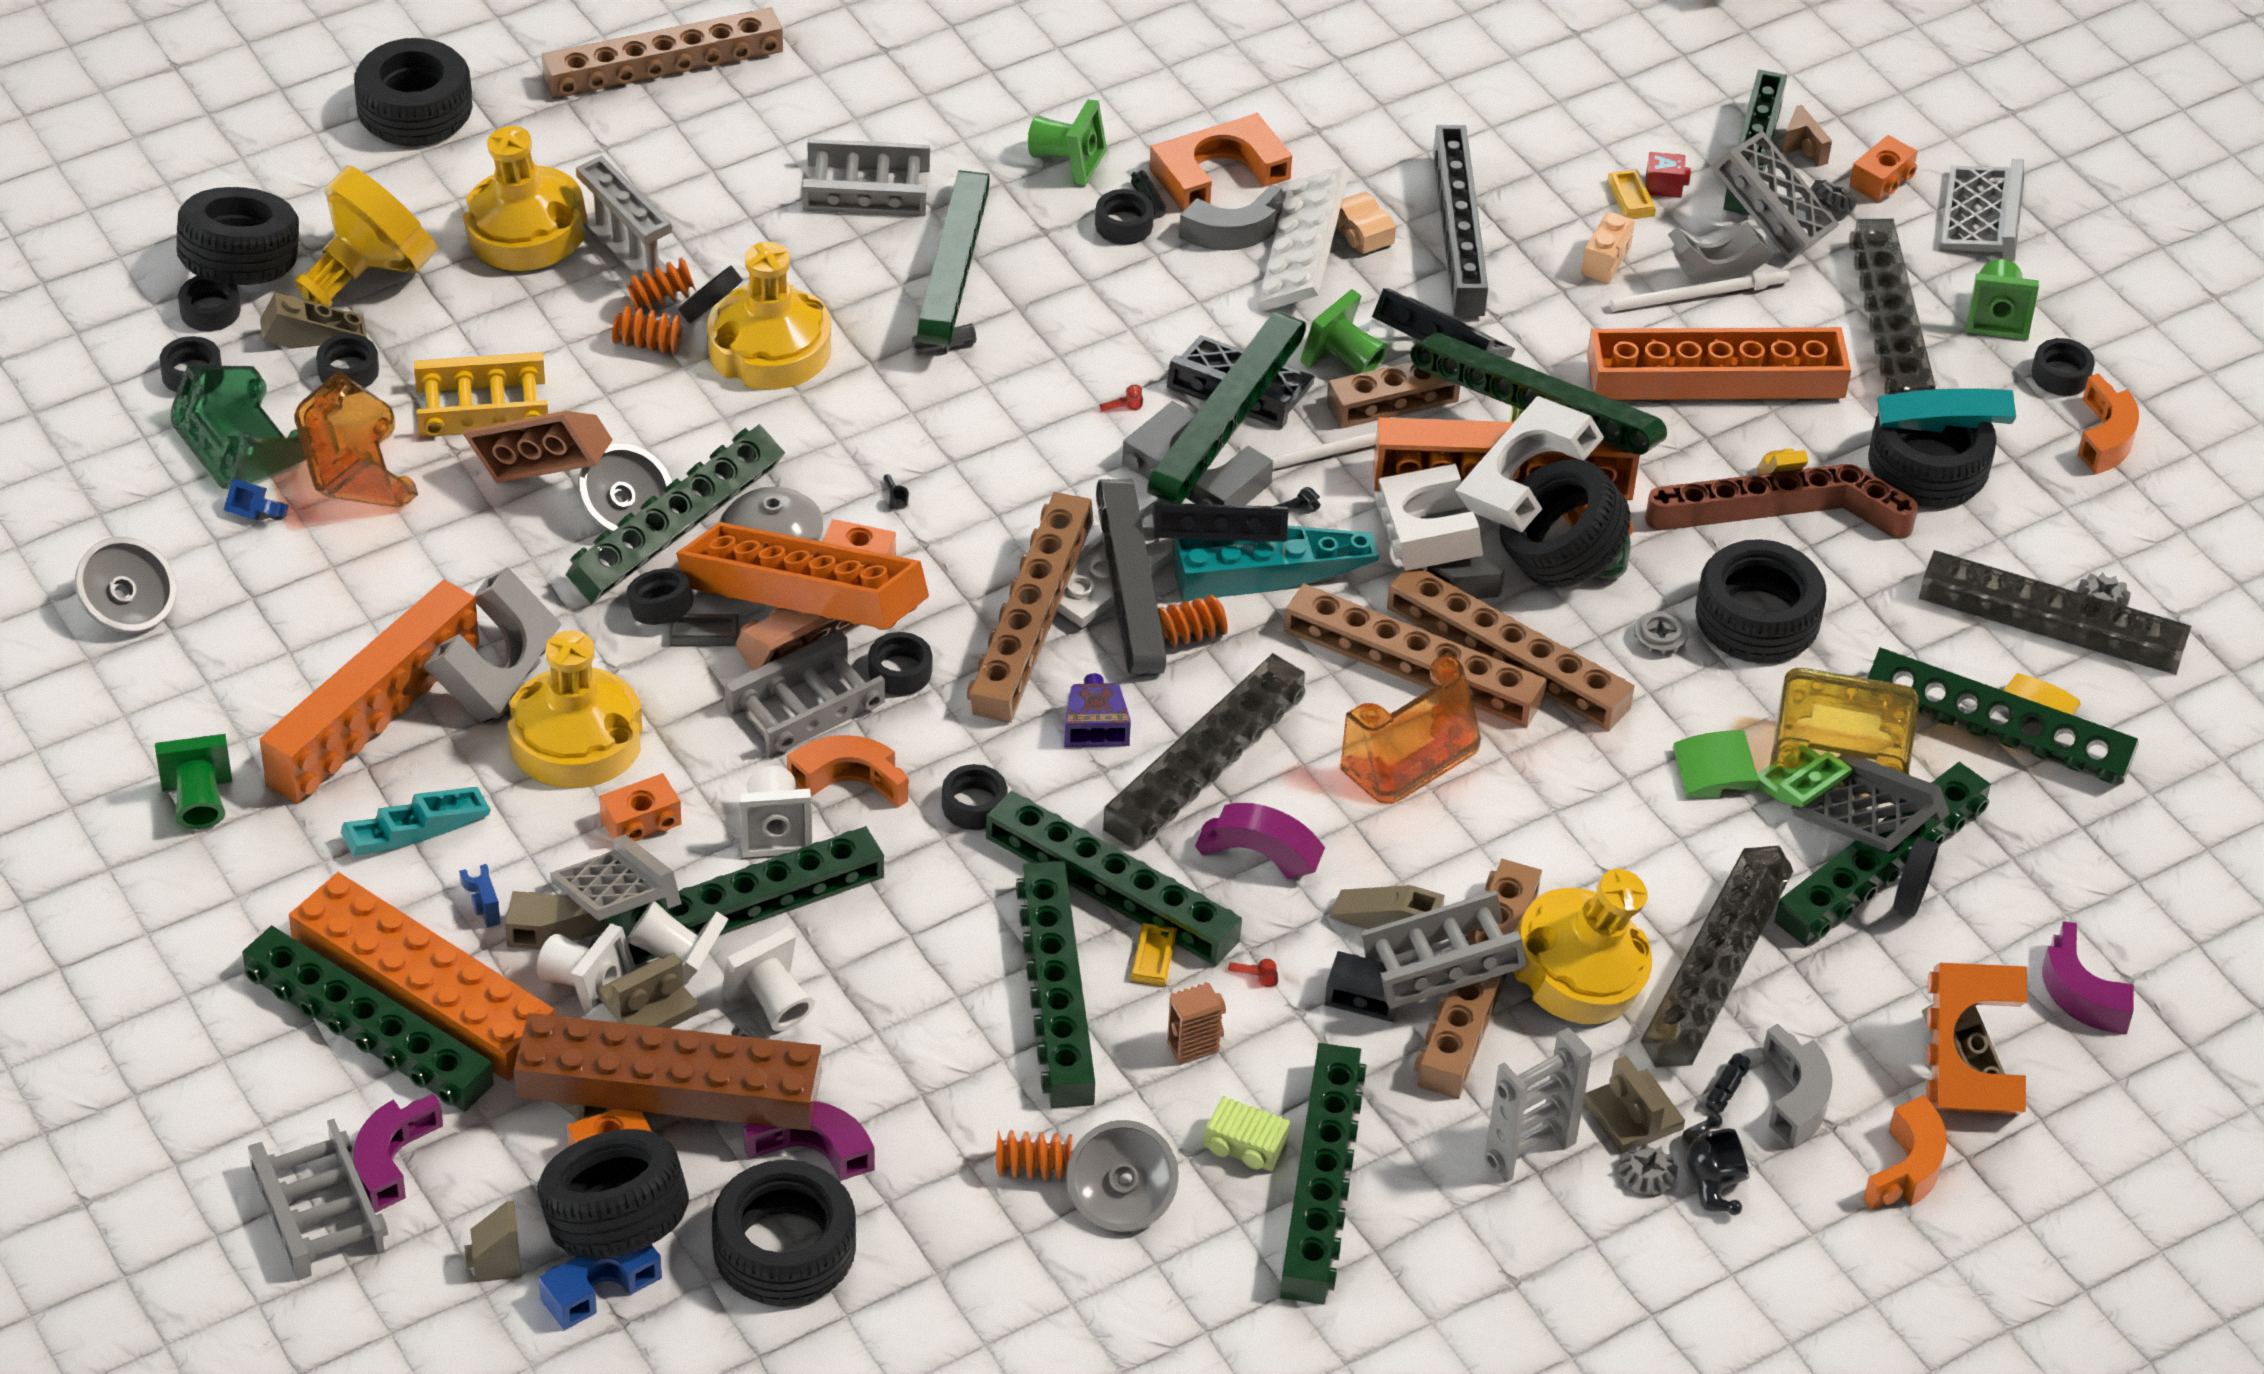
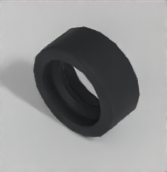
M1117 189L1105 193L1098 199L1095 208V226L1097 232L1104 239L1112 243L1126 245L1145 240L1151 234L1154 221V207L1152 201L1145 194L1136 190ZM1116 212H1129L1140 218L1124 222L1109 217V215Z
M195 276L187 280L180 287L178 293L180 314L182 320L189 327L199 331L211 332L222 330L232 325L238 319L241 305L237 285L217 283ZM208 297H219L226 300L223 304L211 308H201L193 305L196 301Z
M340 334L327 339L317 349L318 376L321 382L329 389L339 392H354L368 387L378 377V351L374 343L367 337L358 334ZM345 357H356L365 361L361 365L349 369L330 365L334 361Z
M189 336L171 341L163 348L159 356L162 381L168 389L178 394H202L219 384L223 376L220 349L214 342L203 337ZM188 360H201L209 363L204 368L196 371H181L174 368L179 363Z
M2066 338L2046 340L2036 350L2031 369L2032 378L2039 387L2047 392L2065 396L2079 394L2085 390L2088 377L2093 374L2095 361L2091 351L2080 342ZM2053 361L2066 362L2078 368L2079 371L2072 373L2061 372L2053 369L2047 363Z
M663 568L643 573L628 585L626 592L634 619L648 625L666 624L681 618L692 608L694 601L689 579L684 572L678 569Z
M907 632L887 633L877 638L870 646L868 653L870 680L882 676L885 679V692L893 695L913 694L923 689L930 681L932 675L933 655L930 645L923 638ZM906 656L917 660L920 664L911 670L894 671L884 667L881 663L890 657Z
M970 764L956 768L943 780L942 809L945 817L952 824L963 829H985L987 814L1008 794L1006 781L997 770L986 765ZM975 788L990 792L995 798L987 804L974 806L959 802L954 796L963 790Z

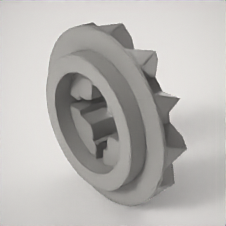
M2103 572L2099 577L2090 573L2087 579L2080 580L2077 588L2079 602L2089 611L2101 615H2114L2122 612L2127 608L2131 595L2127 591V583L2118 582L2116 576L2106 577Z
M1651 612L1638 619L1635 625L1634 636L1638 638L1639 646H1647L1649 653L1658 650L1663 656L1666 651L1676 653L1679 647H1685L1688 629L1686 624L1673 614ZM1658 628H1661L1665 638H1659L1657 634Z
M1647 1143L1640 1148L1632 1145L1627 1153H1622L1618 1165L1619 1176L1622 1182L1635 1192L1646 1195L1660 1194L1670 1189L1677 1178L1678 1166L1674 1163L1673 1154H1665L1661 1146L1654 1149L1649 1148ZM1648 1163H1654V1169L1651 1168L1642 1175V1167Z

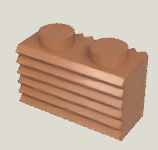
M1210 983L1198 984L1197 987L1191 986L1190 990L1185 988L1183 992L1178 990L1177 994L1171 993L1167 1044L1178 1063L1220 1051V1037L1224 1036L1221 1019L1222 1014L1226 1013V1006L1221 994L1215 993Z

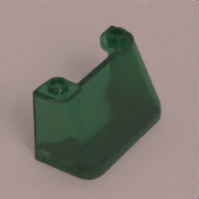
M187 366L171 407V422L174 429L222 489L230 488L232 478L253 483L299 464L308 458L314 444L308 433L302 429H294L290 432L288 438H285L260 406L263 397L266 395L267 386L254 366Z

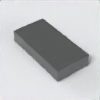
M685 614L671 622L670 646H735L738 639L739 614Z

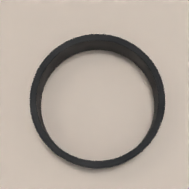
M730 265L686 300L678 308V311L690 324L729 294L743 279Z
M1917 837L1897 888L1893 910L1913 917L1916 915L1934 868L1939 849L1938 843Z

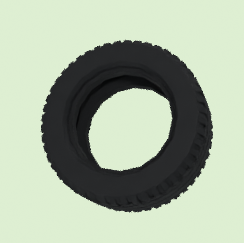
M1918 389V390H1912V391L1935 390V389ZM1878 412L1868 453L1869 466L1874 476L1910 496L1920 506L1946 507L1957 505L1975 496L1986 484L1995 454L1996 431L1991 422H1981L1977 428L1945 426L1942 432L1880 427ZM1915 439L1935 440L1949 445L1960 454L1949 457L1931 456L1914 450L1904 442Z
M1576 459L1560 460L1535 470L1522 480L1520 484L1530 488L1542 510L1523 532L1500 524L1499 534L1506 552L1528 578L1546 587H1569L1581 584L1606 569L1625 544L1629 533L1631 513L1627 500L1605 472L1592 462ZM1587 505L1580 520L1568 532L1553 540L1542 542L1550 526L1563 514L1576 507Z
M1762 539L1732 543L1717 551L1706 562L1702 570L1695 609L1697 623L1703 634L1712 644L1732 657L1756 663H1773L1790 659L1805 651L1814 642L1820 631L1827 593L1825 580L1813 561L1789 545ZM1740 591H1762L1778 596L1788 602L1791 608L1782 611L1762 612L1743 606L1732 599L1730 595Z
M640 1129L613 1130L596 1134L574 1143L552 1158L545 1166L537 1185L538 1197L554 1243L568 1253L584 1258L616 1257L648 1247L665 1237L679 1224L689 1204V1193L676 1149L668 1140L657 1133Z
M787 1159L767 1161L744 1170L724 1186L714 1203L712 1211V1246L716 1267H718L722 1278L735 1291L763 1304L776 1306L800 1305L820 1298L834 1289L847 1276L852 1262H854L856 1252V1214L849 1192L835 1176L818 1166L803 1161ZM780 1213L806 1216L815 1221L823 1230V1234L814 1244L802 1250L784 1253L763 1250L751 1243L745 1232L755 1221L767 1215Z

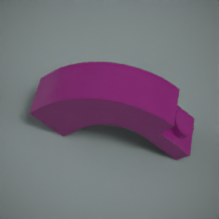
M1254 803L1226 804L1219 818H1212L1205 822L1195 844V847L1202 856L1237 847L1255 850L1273 861L1287 879L1315 873L1325 850L1324 845L1315 834L1294 817L1275 808Z
M2063 921L2059 935L2053 934L2051 946L2047 948L2042 966V977L2048 993L2064 1012L2077 1021L2099 1030L2127 1034L2134 1012V984L2107 981L2087 971L2077 956V923Z
M434 1094L421 1100H415L402 1109L399 1108L394 1099L377 1109L365 1121L357 1135L354 1146L355 1168L375 1213L406 1198L404 1176L393 1161L396 1153L406 1144L443 1127L441 1103Z
M816 1101L810 1131L754 1124L743 1126L744 1150L749 1159L784 1148L800 1146L822 1153L832 1164L840 1181L875 1170V1147L866 1130L850 1114L830 1104Z

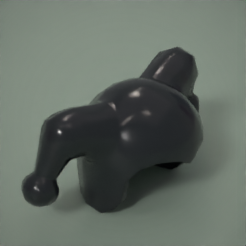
M1712 1113L1707 1117L1706 1121L1683 1131L1682 1143L1688 1151V1169L1697 1181L1700 1203L1705 1210L1728 1211L1731 1215H1738L1742 1212V1203L1739 1200L1729 1202L1722 1199L1721 1192L1727 1186L1750 1179L1746 1156L1735 1129L1727 1128L1710 1131L1711 1129L1720 1128L1723 1123L1722 1117L1719 1114Z

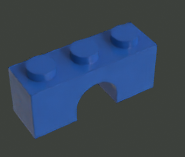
M651 1244L635 1252L616 1257L584 1258L577 1256L560 1266L550 1268L538 1277L540 1300L565 1331L597 1313L596 1294L593 1288L596 1284L605 1281L618 1283L630 1296L662 1279L661 1255Z

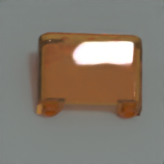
M340 371L300 402L295 410L294 421L313 487L316 491L328 498L395 508L403 507L418 495L416 485L411 478L407 476L397 477L386 469L379 444L391 436L395 428V417L391 406Z
M1449 652L1431 663L1430 677L1437 686L1391 714L1383 707L1373 703H1364L1346 713L1340 770L1379 803L1394 804L1474 756L1479 751L1481 734L1464 667Z

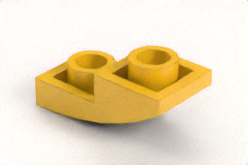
M1788 448L1771 451L1763 456L1757 467V473L1767 474L1803 469L1809 462L1806 450L1794 451V449Z
M2016 673L2003 690L2074 715L2081 705L2079 699L2063 689L2020 673Z

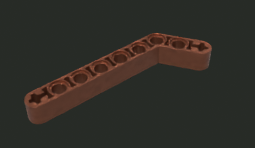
M1840 464L1656 487L1649 493L1645 521L1653 529L1669 530L1844 508L1889 536L1902 539L1907 538L1913 532L1918 504L1910 496L1857 465Z

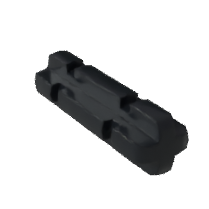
M1143 170L1139 172L1134 171L1131 174V184L1135 190L1145 194L1152 201L1154 218L1164 216L1166 214V204L1160 198L1161 196L1151 180H1149L1150 178Z
M1740 1053L1732 1055L1728 1062L1729 1065L1724 1068L1716 1081L1715 1088L1707 1096L1706 1107L1709 1110H1714L1716 1113L1724 1111L1728 1104L1727 1101L1732 1098L1740 1085L1741 1078L1749 1070L1751 1061L1747 1056H1743Z

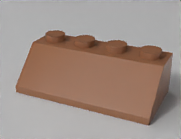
M572 411L556 412L471 428L463 432L464 437L496 483L596 466L613 441L597 415Z
M776 608L768 615L769 618L758 622L756 619L745 624L740 629L741 633L735 646L751 671L832 633L839 630L845 633L861 624H852L838 619H827L814 614H802L799 611Z

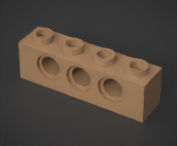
M1407 362L1329 380L1326 404L1340 429L1377 421L1378 417L1390 418L1458 402L1460 385L1418 369L1413 362Z

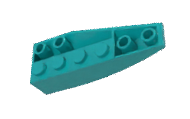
M1289 525L1287 542L1172 539L1175 578L1182 602L1193 601L1196 598L1204 599L1208 595L1219 598L1278 591L1300 586L1303 583L1309 584L1376 562L1380 556L1372 532Z

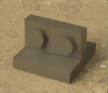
M675 953L663 959L658 958L598 988V998L618 1023L671 1028L699 1014V1004L683 986L682 961Z
M1627 1056L1614 1060L1609 1084L1585 1093L1584 1104L1621 1154L1628 1152L1632 1145L1638 1148L1645 1143H1651L1684 1129L1685 1119L1649 1070L1645 1069L1638 1072Z

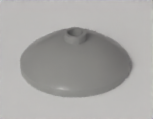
M611 444L596 466L581 468L578 478V493L589 517L602 529L609 530L612 533L618 529L617 524L626 515L632 512L635 516L641 512L640 507L654 495L660 498L664 495L663 490L672 481L665 467L651 453L634 445ZM615 496H619L623 503L618 502ZM646 524L648 528L656 531L653 526Z
M763 487L740 496L729 506L724 518V523L819 541L823 531V517L817 504L808 496L785 487Z
M113 537L94 544L83 555L75 572V590L84 610L97 623L117 632L138 633L155 627L165 619L175 602L177 592L176 579L170 564L158 550L138 539ZM115 590L122 591L125 597L117 596Z
M1116 1120L1095 1127L1080 1139L1072 1151L1068 1162L1067 1187L1075 1207L1089 1222L1111 1232H1133L1153 1224L1168 1210L1178 1188V1164L1170 1145L1156 1130L1136 1121ZM1130 1174L1132 1176V1181L1128 1186H1121L1119 1184L1121 1175Z

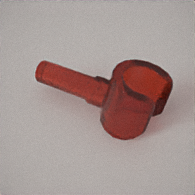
M1130 385L1125 391V397L1099 404L1101 412L1124 406L1130 410H1139L1143 405L1142 388L1139 385Z
M1263 959L1258 965L1229 963V971L1258 975V982L1264 987H1273L1278 983L1277 966L1272 959Z

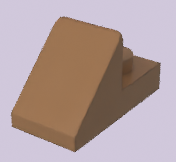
M1802 105L1796 106L1786 130L1782 154L1803 149L1806 156L1810 157L1817 167L1828 164L1832 140Z

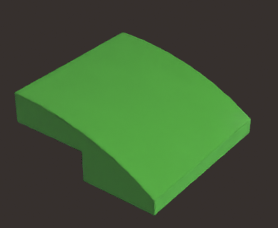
M1744 730L1705 733L1674 742L1672 748L1686 798H1719L1723 789H1756L1759 779Z
M1802 743L1757 774L1759 782L1756 788L1783 803L1804 807L1851 775L1852 768L1829 751L1819 755Z

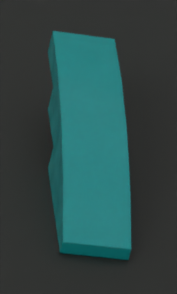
M1984 388L1935 389L1883 395L1877 399L1880 427L1942 432L1945 426L1977 428L1981 422L2012 424L2016 419L2013 390Z
M478 787L417 793L413 795L411 804L379 808L375 819L343 822L341 834L353 856H359L419 843L454 831L488 816L491 809Z

